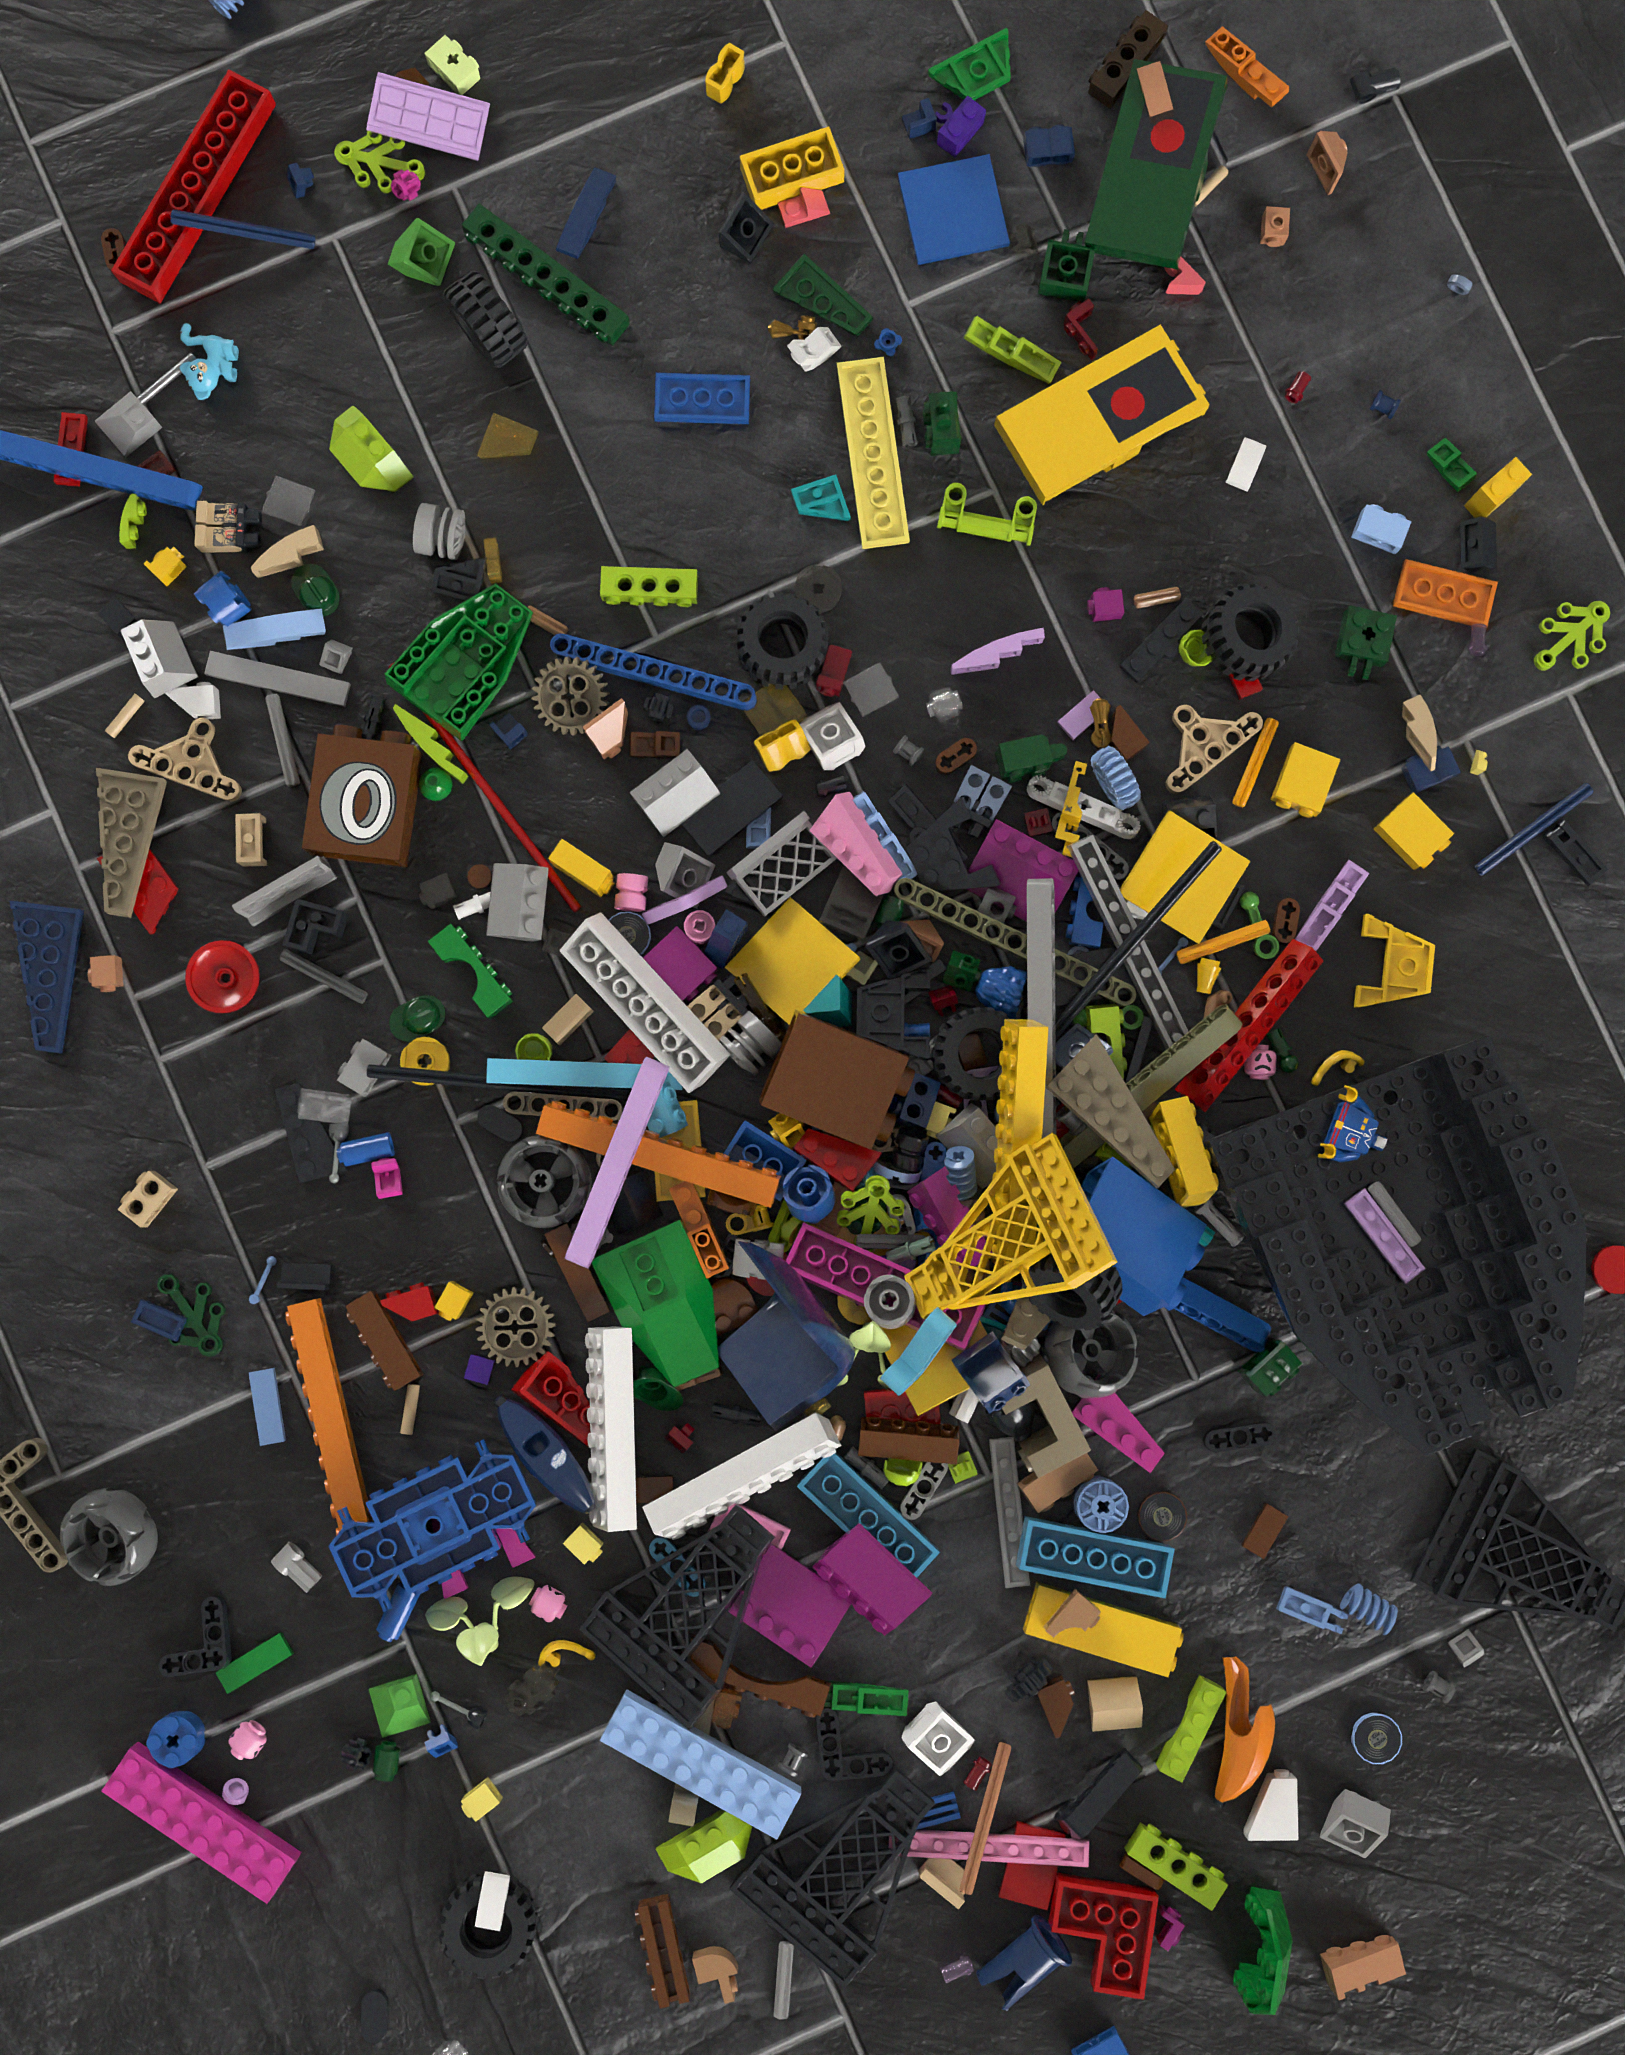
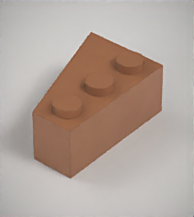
M1388 1935L1378 1936L1374 1941L1366 1943L1364 1941H1356L1345 1948L1331 1947L1325 1953L1320 1954L1327 1984L1338 2000L1344 1999V1993L1355 1988L1357 1992L1366 1990L1365 1985L1377 1981V1984L1380 1985L1406 1974L1399 1944L1392 1936L1389 1937Z

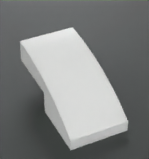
M1244 437L1226 483L1248 492L1266 445Z
M485 1871L475 1927L500 1931L510 1876Z

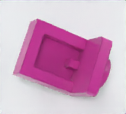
M382 1158L377 1162H372L371 1166L375 1175L378 1199L403 1195L400 1168L396 1159Z

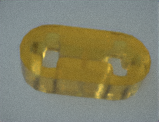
M497 538L484 539L490 583L502 582Z

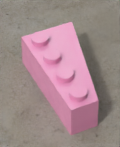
M851 793L836 794L809 831L875 896L890 892L903 875L888 850L884 849L877 839L879 836L874 829L871 830L864 819L866 816L853 802L854 798Z

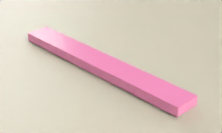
M918 1829L912 1839L907 1856L967 1860L974 1833ZM988 1833L981 1861L1089 1867V1839ZM889 1836V1848H893L892 1836ZM895 1836L896 1844L899 1841V1839Z

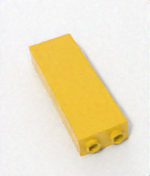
M1036 1582L1023 1626L1025 1634L1165 1677H1169L1170 1671H1174L1177 1662L1175 1652L1177 1647H1181L1184 1633L1181 1632L1182 1628L1178 1624L1086 1597L1101 1611L1098 1615L1100 1619L1092 1629L1088 1627L1086 1631L1077 1627L1067 1628L1053 1638L1045 1631L1043 1626L1071 1592Z

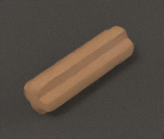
M1179 587L1137 594L1134 596V605L1139 609L1179 601L1181 598Z
M532 606L527 607L533 612L531 622L553 635L567 634V626Z

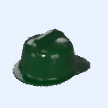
M305 564L294 572L292 588L306 610L322 609L323 617L337 609L340 602V594L327 572L321 566Z
M418 996L394 1009L389 1020L390 1031L397 1039L411 1042L416 1038L430 1034L443 1024L446 1014L444 1006L434 996Z
M645 1366L639 1368L636 1379L633 1381V1397L661 1411H674L680 1408L683 1404L682 1394L676 1388L669 1385V1381L658 1369Z

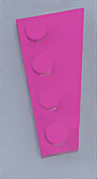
M1116 1393L1106 1397L1081 1398L1071 1411L1074 1417L1149 1473L1152 1472L1165 1454Z

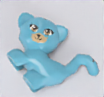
M185 323L180 330V340L187 346L203 345L208 357L207 360L196 359L192 362H185L180 365V371L185 375L186 381L191 389L194 390L197 399L205 400L217 386L219 375L222 374L225 380L229 382H236L237 369L232 368V362L229 361L238 360L239 350L237 346L233 345V340L223 339L219 336L199 335L190 337L191 326Z

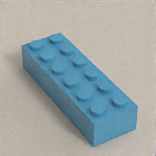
M837 1452L827 1458L820 1457L797 1482V1487L841 1529L847 1533L860 1523L916 1578L940 1553L938 1547L906 1519Z
M1025 1516L1016 1566L1019 1570L1166 1598L1175 1549L1169 1544L1108 1532L1099 1533L1088 1528Z

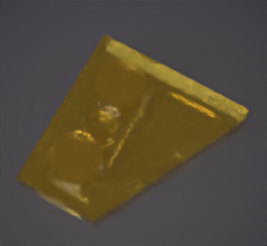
M493 413L477 456L481 459L530 455L539 432Z

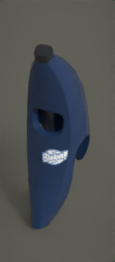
M503 1394L495 1398L493 1402L497 1406L498 1418L503 1432L530 1474L537 1478L563 1503L586 1514L592 1512L596 1507L592 1489L584 1471L572 1455L566 1442L542 1418L526 1406L507 1399Z

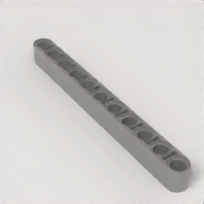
M1053 878L1027 880L1028 1020H1035L1048 1027L1042 1139L1051 1133L1056 1135V1096L1046 1088L1056 1077L1055 900Z

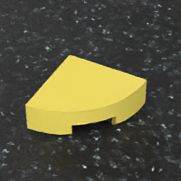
M1476 750L1470 773L1479 775L1486 770L1488 763L1485 760L1486 752Z

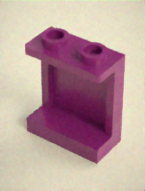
M678 926L643 957L683 1003L686 1000L691 1002L700 993L698 989L704 983L708 986L717 977L715 974L718 971L717 967Z

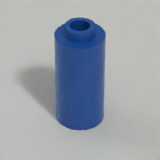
M389 1132L340 1143V1148L337 1149L338 1160L340 1163L344 1162L346 1167L395 1155L393 1140Z
M398 1583L390 1599L393 1607L383 1613L376 1628L379 1632L378 1636L388 1642H392L393 1639H399L420 1594L415 1596L414 1592L408 1595L403 1583Z

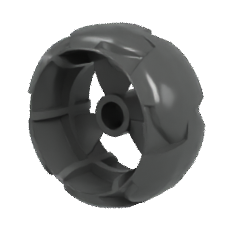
M542 1135L525 1138L514 1145L502 1159L497 1174L498 1194L505 1209L516 1220L537 1228L560 1226L574 1218L584 1208L592 1185L590 1167L582 1152L576 1146ZM538 1152H551L559 1155L550 1171H535L524 1160ZM546 1175L545 1183L547 1185L545 1187L538 1185L539 1176L544 1177ZM572 1175L574 1179L572 1192L569 1198L558 1207L554 1196L550 1192L555 1186V1179ZM515 1181L529 1182L533 1190L541 1192L536 1209L527 1206L520 1199L516 1191L517 1183Z
M1113 1310L1106 1323L1099 1327L1108 1341V1350H1101L1100 1344L1093 1339L1095 1329L1086 1331L1084 1328L1081 1329L1086 1340L1073 1342L1075 1333L1073 1327L1062 1326L1058 1321L1051 1323L1044 1341V1352L1049 1360L1048 1366L1061 1388L1076 1394L1078 1397L1090 1399L1112 1395L1130 1381L1138 1363V1356L1136 1355L1137 1338L1129 1321L1119 1312ZM1097 1361L1106 1372L1105 1375L1099 1376L1097 1380L1090 1376H1084L1082 1371L1087 1362Z
M111 1488L92 1491L76 1501L64 1516L60 1527L61 1546L64 1547L68 1563L72 1569L85 1580L98 1581L103 1586L122 1584L143 1571L151 1561L158 1542L156 1524L146 1510V1505L138 1497L127 1491H112ZM93 1523L100 1528L99 1538L95 1534ZM120 1542L125 1545L126 1558L112 1555L108 1552V1547L112 1548Z

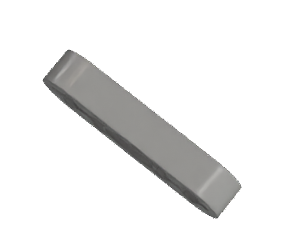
M931 1462L924 1463L918 1480L912 1483L900 1504L901 1513L906 1519L914 1520L920 1517L945 1476L948 1464L941 1463L943 1469L935 1471L933 1476L937 1477V1480L934 1482L930 1476L923 1475L926 1470L929 1474L933 1469ZM928 1480L931 1483V1490L925 1494L920 1493L917 1490L919 1481ZM914 1492L918 1497L925 1500L921 1503L918 1499L915 1505L918 1509L917 1512L912 1511L908 1514L906 1513L907 1508L905 1505L906 1503L912 1504L915 1497L910 1495Z

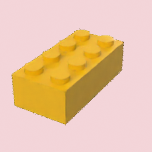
M830 127L740 156V169L750 198L761 210L800 196V188L802 187L822 190L844 183L845 169Z
M1188 1096L1159 1102L1149 1117L1155 1136L1175 1168L1168 1176L1175 1202L1183 1208L1206 1203L1218 1190V1178L1215 1173H1212L1210 1153L1204 1148L1202 1142L1204 1138L1203 1131L1200 1126H1197L1195 1120L1196 1110L1194 1104L1190 1103Z

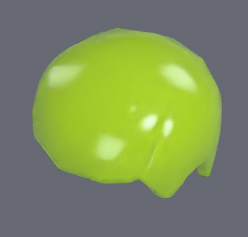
M1191 630L1180 641L1179 653L1182 660L1190 666H1206L1213 661L1211 655L1207 656L1205 649L1207 645L1202 642V635L1205 632L1202 630Z
M540 1034L525 1035L518 1041L515 1050L518 1060L550 1061L553 1055L551 1043Z
M888 1458L884 1463V1475L895 1485L908 1486L918 1480L922 1469V1461Z

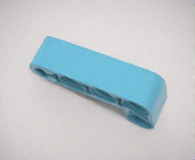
M937 1307L923 1322L902 1355L884 1372L880 1380L900 1396L924 1373L957 1326V1323Z

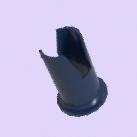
M1035 1914L1031 1918L1032 1925L1028 1930L976 1972L981 1986L1008 1976L1014 1970L1017 1972L1002 1994L1005 2001L1002 2010L1008 2011L1014 2003L1058 1966L1069 1967L1072 1964L1071 1954L1063 1939L1058 1933L1051 1932L1048 1921L1040 1915Z

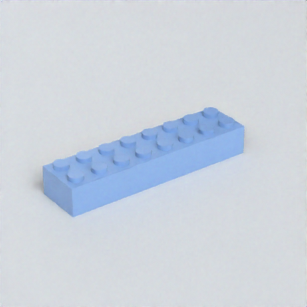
M627 1689L600 1739L601 1742L775 1839H778L801 1796V1786L694 1726L692 1729H687L672 1714Z

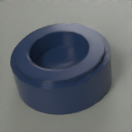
M703 705L692 706L686 715L689 726L696 730L706 728L711 720L709 710Z

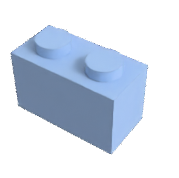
M1367 504L1359 515L1351 537L1396 554L1402 548L1411 521L1401 514H1391L1383 511L1384 509L1378 505Z

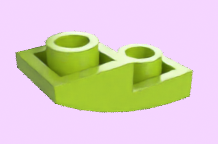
M130 494L121 517L120 543L126 549L136 548V540L139 539L136 525L144 524L143 516H146L147 513L145 502L136 494Z

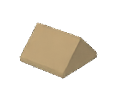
M1137 1676L1087 1680L1092 1732L1142 1727L1143 1705Z

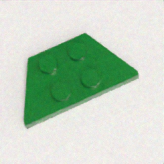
M1005 28L928 69L929 77L962 99L969 96L973 100L1010 82L1008 29Z

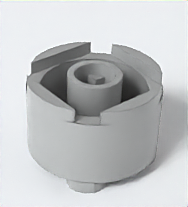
M736 1239L732 1274L747 1278L752 1276L758 1277V1279H765L738 1243V1241L750 1243V1240ZM755 1239V1242H751L783 1259L784 1244L770 1243L769 1245V1240Z
M894 1275L877 1277L870 1283L864 1296V1306L869 1317L882 1328L896 1329L902 1327L914 1316L916 1304L913 1290L900 1277ZM891 1296L893 1300L897 1299V1301L893 1302V1307L884 1305L887 1302V1297Z

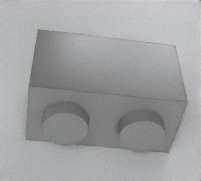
M362 1039L361 1042L357 1041L350 1052L352 1057L348 1063L344 1062L338 1071L340 1076L337 1081L360 1095L367 1096L378 1079L367 1077V1066L369 1064L386 1066L392 1055L371 1042Z

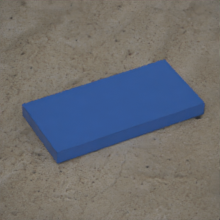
M656 373L655 422L749 424L750 375Z

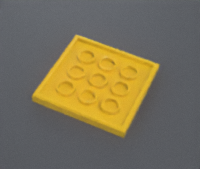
M1168 811L1124 881L1120 891L1123 898L1149 913L1210 842L1215 841L1221 846L1222 851L1160 920L1187 938L1200 944L1250 861L1175 813Z
M790 897L725 968L735 978L739 976L743 984L745 983L741 975L747 973L763 1002L789 1025L795 1010L805 1013L803 1010L835 975H838L842 980L858 963L860 957Z
M980 1320L968 1348L988 1335ZM905 1325L896 1329L880 1327L891 1342L890 1349L885 1352L891 1365L902 1355L917 1333V1330ZM944 1343L924 1373L905 1391L918 1416L970 1389L951 1361L963 1351Z

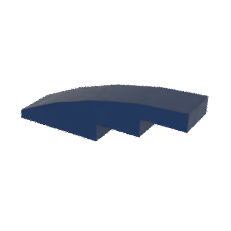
M594 167L568 218L556 251L575 259L579 258L596 229L597 220L606 206V199L616 183V175Z

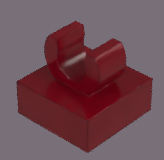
M1048 808L1023 814L1029 837L1053 832Z
M951 985L928 992L930 1001L940 1016H944L942 1009L950 1006L952 1012H956L955 1004L958 1003V1000Z
M688 1423L681 1430L674 1426L664 1438L683 1454L693 1443L688 1437L695 1429Z

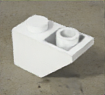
M200 682L193 687H187V685L182 684L165 693L195 719L200 717L206 719L221 718L219 690L209 682Z

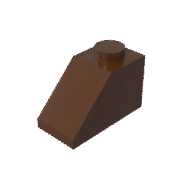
M1121 705L1116 707L1113 712L1109 746L1119 751L1120 755L1127 762L1146 748L1150 742Z
M1062 1675L1048 1680V1683L1037 1693L1055 1738L1061 1736L1074 1704L1071 1698L1072 1695H1075L1069 1680L1065 1682Z

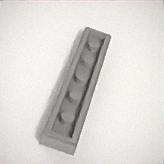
M214 651L209 653L204 673L210 677L341 707L346 706L351 686L349 682Z
M1014 1437L989 1439L1005 1588L1030 1586L1029 1571L1019 1570L1016 1566L1023 1528L1020 1489L1017 1486L1019 1480Z

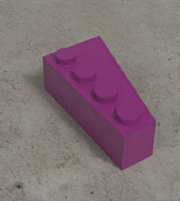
M946 1166L907 1191L911 1204L920 1210L924 1216V1223L934 1231L940 1246L946 1242L970 1211L967 1206L962 1205L958 1200L957 1195L960 1192L955 1184L951 1186L946 1178L949 1175ZM984 1236L978 1239L976 1249H984L986 1243ZM966 1249L958 1252L956 1262L963 1263ZM974 1252L970 1266L975 1267L978 1265L982 1254Z

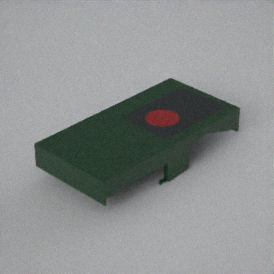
M1134 59L1088 227L1085 246L1095 248L1096 254L1178 270L1194 205L1199 200L1208 167L1207 153L1227 90V75L1161 63L1173 110L1149 117L1136 69L1155 62Z

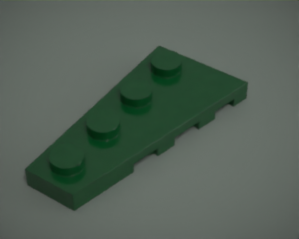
M805 254L801 256L772 289L776 294L857 337L873 320V316Z

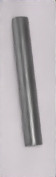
M189 353L137 397L143 405L146 404L182 373L180 365L196 360L195 356Z

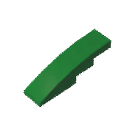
M825 1680L831 1682V1686L824 1707H829L832 1710L856 1711L860 1714L907 1716L909 1692L907 1689Z

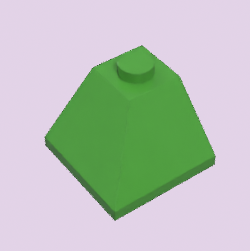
M416 218L395 242L388 265L405 276L440 286L455 242L421 219Z
M417 1674L369 1689L382 1738L431 1722Z

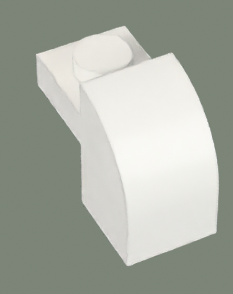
M817 327L805 340H793L787 347L792 352L793 360L800 364L804 371H809L828 360L841 345L828 327Z

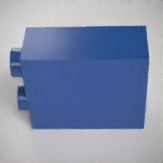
M1111 1157L1088 1171L1081 1187L1117 1260V1263L1112 1265V1267H1116L1122 1280L1123 1291L1120 1300L1143 1316L1163 1307L1170 1311L1180 1303L1185 1295L1186 1286L1180 1282L1185 1270L1190 1271L1193 1269L1205 1252V1247L1199 1241L1207 1225L1117 1159Z

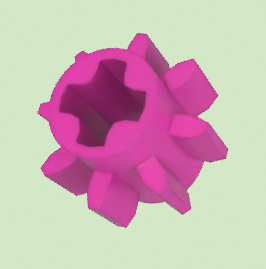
M401 169L393 174L395 179L392 180L391 189L397 198L403 201L406 199L411 201L418 197L417 191L420 190V180L414 172H409L408 169L406 171Z

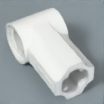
M971 1389L958 1394L949 1411L950 1415L966 1423L969 1422L979 1401Z

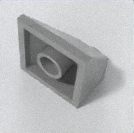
M131 391L95 420L96 424L125 457L162 428Z
M666 842L655 864L661 891L674 898L683 896L708 882L715 867V864L688 849ZM699 903L696 904V905H694V906H692V907L697 909L698 906H699Z

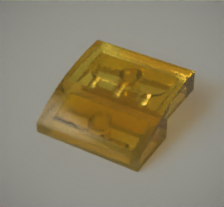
M775 684L763 687L755 692L757 697L755 707L748 711L744 710L760 736L775 731L779 726L791 720H797L800 723L808 717L787 685H783L782 690L775 689ZM751 695L750 697H748L747 699H745L744 701H742V702H747V701H749V700L751 699L752 695Z

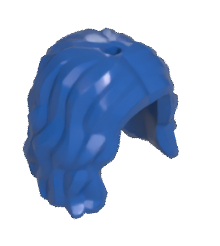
M1012 966L985 970L982 972L975 988L978 1000L986 1007L1006 1013L1009 1019H1015L1026 983L1027 971L1016 969Z

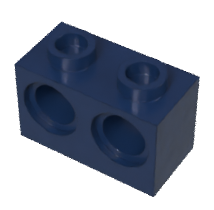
M915 1073L908 1093L905 1097L901 1096L900 1100H897L893 1107V1113L896 1115L895 1122L918 1131L926 1129L941 1082ZM915 1084L922 1087L923 1093L921 1096L915 1092ZM908 1106L915 1110L914 1118L908 1116Z

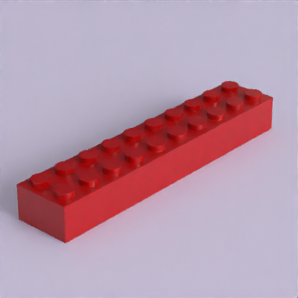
M231 70L227 71L111 271L120 283L161 304L203 229L172 224L170 221L171 211L180 210L212 216L276 106L269 90Z

